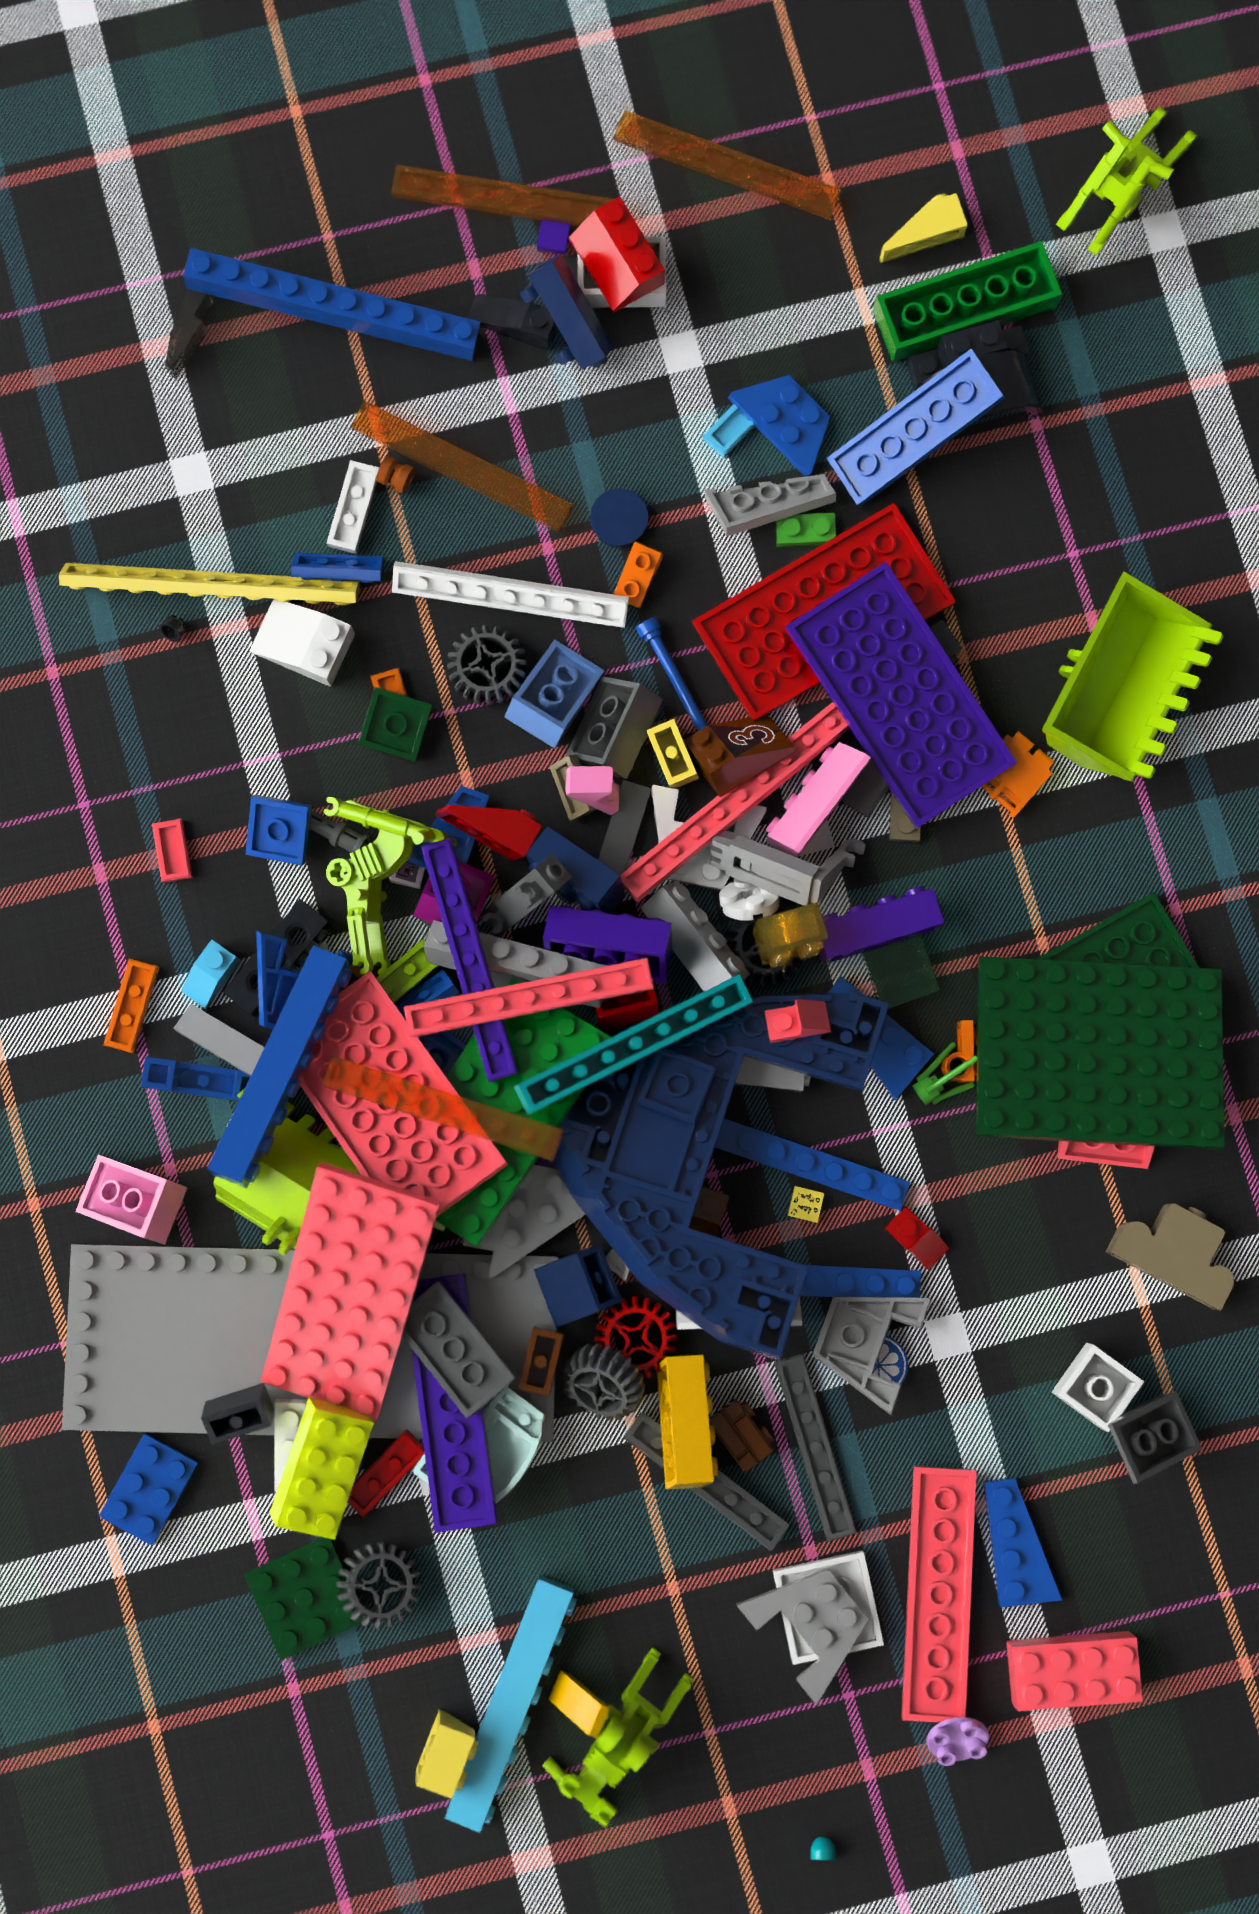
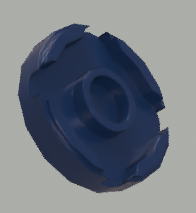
M617 488L606 491L596 499L591 508L590 523L595 536L600 542L609 547L625 548L635 541L638 542L647 530L649 515L646 504L639 495L630 490Z

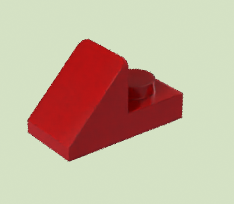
M906 1206L884 1228L927 1270H930L949 1250V1247L931 1227H927Z

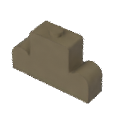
M1164 1204L1151 1230L1146 1224L1139 1221L1124 1222L1117 1228L1106 1250V1253L1213 1310H1222L1234 1285V1276L1227 1267L1210 1265L1225 1235V1231L1205 1220L1206 1214L1193 1207H1189L1186 1210L1177 1204Z

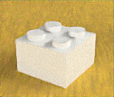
M1086 1343L1051 1393L1097 1427L1109 1432L1108 1424L1120 1417L1144 1381L1095 1345Z

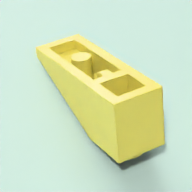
M940 194L932 198L883 245L880 255L881 262L883 263L964 237L967 222L957 194L948 196L947 194Z

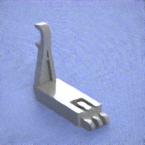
M716 835L712 839L713 846L711 847L709 864L726 871L725 874L807 907L810 902L817 905L844 866L854 867L855 856L848 852H855L858 855L864 854L865 843L857 839H847L821 866H817L741 835H738L734 840Z

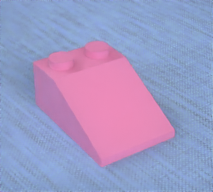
M98 1155L75 1212L165 1245L188 1187Z

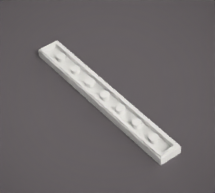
M395 561L393 567V593L625 628L629 597L397 561Z

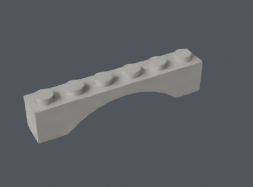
M433 920L424 943L427 963L456 970L443 922ZM479 932L491 971L511 974L534 981L606 966ZM603 1000L583 1004L600 1008Z

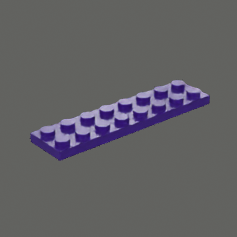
M464 1273L418 1280L412 1302L437 1281H441L471 1319L466 1276ZM411 1348L434 1531L439 1533L498 1524L483 1408L470 1419H467Z

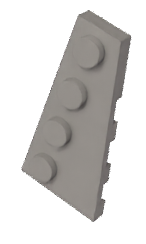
M822 474L786 479L785 484L778 485L768 481L760 482L759 487L742 489V485L729 486V491L715 492V488L706 489L705 499L726 536H730L836 502V492L826 476Z

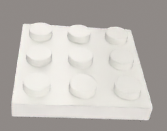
M863 1550L773 1570L776 1588L828 1568L868 1618L867 1623L848 1653L884 1645ZM781 1611L793 1665L818 1660L819 1657Z

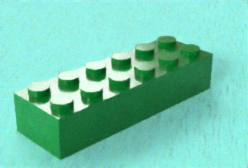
M1040 241L877 295L873 312L892 362L937 348L943 335L999 320L1000 326L1054 309L1062 296V292L1043 242Z

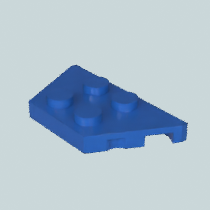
M790 375L730 393L728 399L738 407L749 421L751 420L754 426L805 477L810 476L830 416Z

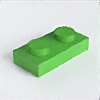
M835 513L796 514L776 521L777 547L822 545L836 537Z

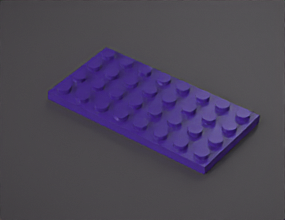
M887 562L873 569L785 627L867 755L871 757L874 766L915 828L920 827L1017 763Z

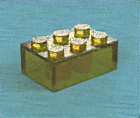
M818 902L758 919L752 930L762 965L770 964L771 968L788 964L791 957L799 955L800 960L818 955L817 952H820V949L823 948L824 943L828 939Z

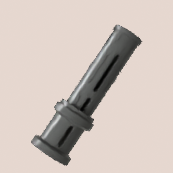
M311 810L310 830L329 839L331 846L335 848L339 846L352 853L368 845L370 835L366 833L362 835L348 828V824L345 822L337 824Z

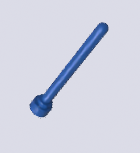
M652 617L639 624L636 630L641 639H645L647 643L650 642L692 722L697 731H699L708 724L660 637L662 635L660 631L662 627L657 617Z

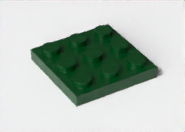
M318 1538L244 1573L280 1660L361 1624L363 1615L357 1621L351 1620V1614L355 1609L344 1612L342 1607L349 1600H338L337 1597L340 1593L346 1592V1588H339L336 1586V1583L339 1581L346 1582L347 1576L339 1574V1570L345 1569L333 1539Z

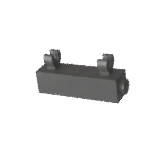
M551 854L481 913L482 918L478 920L477 924L481 926L484 923H488L492 927V932L488 935L502 936L569 881L572 876L555 855Z

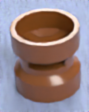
M387 455L380 465L376 482L384 486L389 484L394 487L395 491L405 494L413 481L416 469L409 464L402 465L398 463L396 458Z

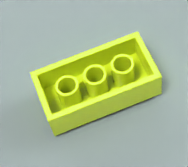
M308 1397L270 1511L276 1527L335 1540L374 1425L369 1415L341 1405L332 1404L328 1401Z

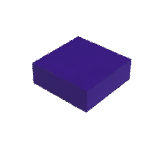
M541 219L537 251L566 255L570 224Z

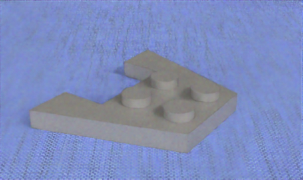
M833 1297L813 1356L892 1415L901 1384L873 1375L891 1320L921 1329L931 1299Z
M828 1568L736 1604L756 1630L762 1627L779 1611H782L819 1657L817 1661L796 1677L798 1683L816 1705L868 1621L867 1616Z

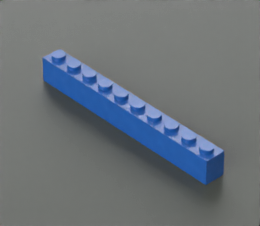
M194 248L189 250L183 274L186 289L469 361L473 360L480 321Z

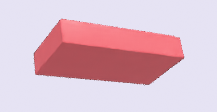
M176 819L152 824L161 882L168 883L193 878L183 820Z

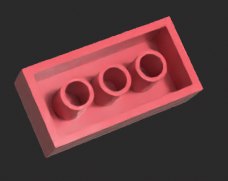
M1129 1631L1006 1640L1011 1699L1017 1711L1143 1702L1137 1637Z

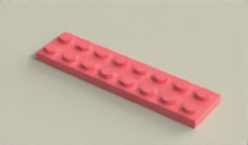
M913 1466L901 1717L903 1720L942 1722L951 1718L966 1717L977 1472L974 1469Z

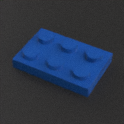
M147 1432L144 1433L101 1510L99 1517L153 1546L196 1470L199 1461Z

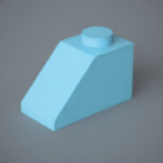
M211 940L193 964L181 992L207 1009L242 960L214 940Z

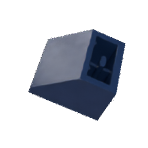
M601 1244L581 1249L534 1269L555 1327L599 1312L622 1301Z

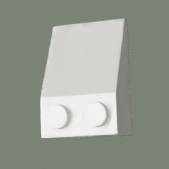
M274 598L251 646L250 652L331 687L355 633L352 626L345 622L295 604L279 602Z

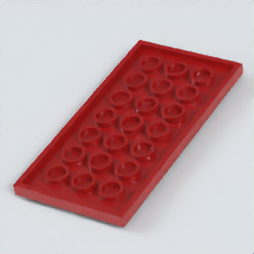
M895 503L692 621L694 628L748 716L753 721L766 716L820 684V681L785 627L884 562L888 563L925 621L955 604L954 597Z

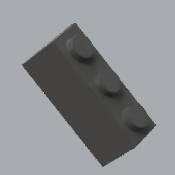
M602 676L566 756L577 754L580 763L586 766L613 767L614 777L627 780L639 751L646 740V730L650 729L663 699L640 683Z

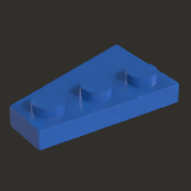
M460 786L446 806L459 805L485 808L489 795ZM437 817L430 827L454 837L457 840L455 851L458 861L467 864L475 839ZM431 843L416 844L410 858L406 862L427 869L421 847Z

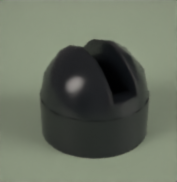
M176 615L165 618L159 626L161 634L173 642L178 641L186 629L184 620L180 617L177 618Z

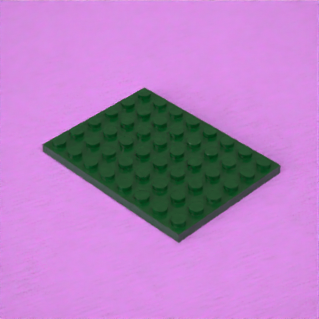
M979 957L976 1136L1222 1150L1225 1147L1221 969Z

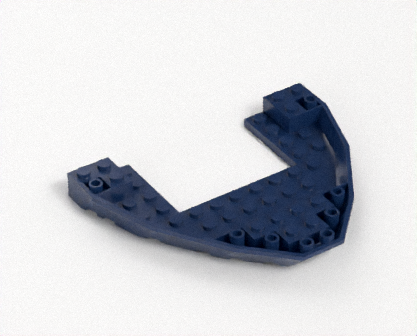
M860 994L750 995L753 1000L752 1003L664 1046L718 1068L695 1126L637 1104L658 1050L585 1086L546 1145L572 1198L640 1284L719 1342L780 1361L808 1266L689 1229L744 1056L857 1091H863L889 1003ZM798 999L825 1001L831 1029L830 1033L770 1043L764 1011L794 1006L795 1000ZM646 1020L629 1024L608 1036L614 1037Z

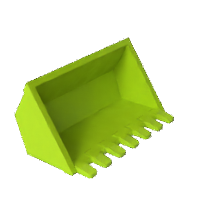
M1123 571L1083 651L1069 650L1067 657L1076 663L1075 666L1063 665L1059 670V673L1068 678L1042 728L1043 733L1046 734L1047 744L1082 768L1117 776L1133 782L1136 775L1149 779L1152 778L1155 768L1143 763L1147 753L1158 756L1164 755L1167 746L1154 739L1158 731L1175 733L1178 723L1165 717L1169 709L1186 711L1190 702L1186 698L1177 696L1181 686L1192 689L1198 688L1201 679L1198 676L1188 674L1192 664L1204 667L1209 666L1212 660L1211 655L1200 652V649L1204 642L1220 644L1223 634L1212 630L1211 623Z
M287 1102L285 1107L287 1108V1114L283 1123L280 1126L277 1125L272 1134L274 1137L273 1145L267 1154L263 1153L259 1162L261 1168L257 1179L253 1183L250 1182L247 1189L217 1176L213 1182L217 1192L216 1200L264 1229L266 1233L262 1238V1242L266 1245H270L276 1238L281 1240L278 1252L282 1255H286L292 1248L296 1249L319 1163L323 1162L360 1174L343 1147L339 1150L330 1144L335 1139L330 1128H326L319 1136H316L309 1131L315 1123V1118L306 1114L297 1123L287 1118L294 1110V1105Z

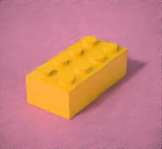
M703 1355L666 1357L658 1363L662 1371L660 1373L657 1372L666 1490L704 1487L713 1483L714 1477H717L718 1474L717 1460L715 1457L712 1458L711 1445L715 1443V1431L713 1426H709L708 1413H712V1398L710 1394H706V1382H709L710 1379L709 1365L704 1363Z

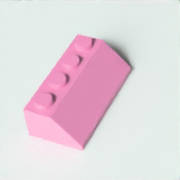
M840 742L834 749L829 746L819 759L823 764L817 772L811 769L801 784L805 788L799 795L793 793L783 806L787 809L783 817L779 819L776 816L765 830L769 833L766 842L777 850L798 858L866 768L871 757Z

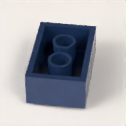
M548 826L525 854L529 863L528 868L531 871L551 854L555 855L572 876L569 881L556 891L558 898L568 905H571L573 902L581 908L580 910L591 911L596 909L606 914H613L626 897L621 877L618 873Z

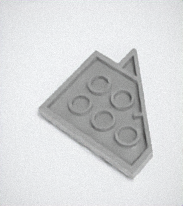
M533 1165L479 1247V1249L493 1251L488 1277H495L585 1215L572 1198L558 1169ZM464 1239L463 1246L477 1248Z

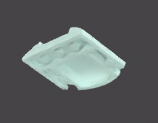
M508 1386L483 1407L496 1503L503 1499L517 1485L529 1468L541 1440L542 1421L544 1422V1413ZM424 1454L412 1472L428 1484Z

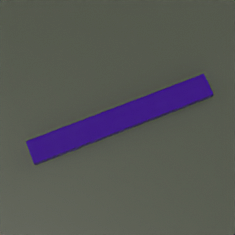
M447 838L422 846L421 849L463 995L494 989V983L452 839ZM504 1019L473 1025V1031L488 1082L519 1074Z

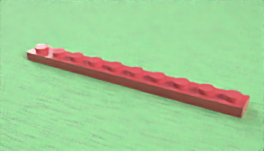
M833 702L788 738L795 746V752L721 797L719 795L716 796L620 875L623 888L637 902L641 901L708 846L714 836L724 833L846 733L850 727Z

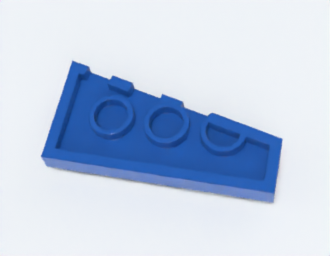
M1015 1478L983 1481L999 1606L1002 1608L1062 1601Z

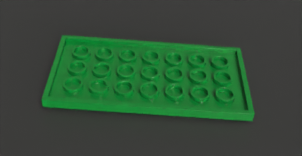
M512 977L507 986L521 982ZM564 1008L504 1019L519 1074L488 1082L474 1034L446 1076L508 1163L506 1167L436 1217L438 1223L477 1248L481 1246L585 1088L583 1087L527 1115L514 1087L612 1038Z

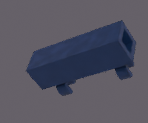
M560 253L538 265L528 275L532 283L526 286L519 294L524 303H528L540 295L568 346L560 350V353L555 355L559 364L562 366L576 358L581 369L590 365L593 368L601 366L608 361L607 355L614 346L562 254Z

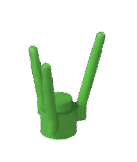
M951 1042L923 1073L915 1077L918 1082L912 1086L925 1105L931 1102L935 1105L943 1099L971 1089L975 1086L974 1082L942 1092L944 1090L942 1085L976 1063L978 1056L965 1061L940 1079L935 1075L929 1077L956 1047V1043Z

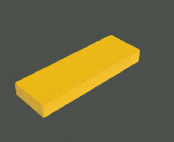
M560 1670L548 1700L585 1733L598 1738L610 1707L570 1673Z

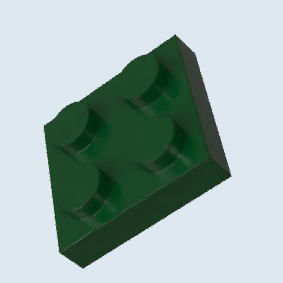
M375 687L358 744L416 762L433 704Z

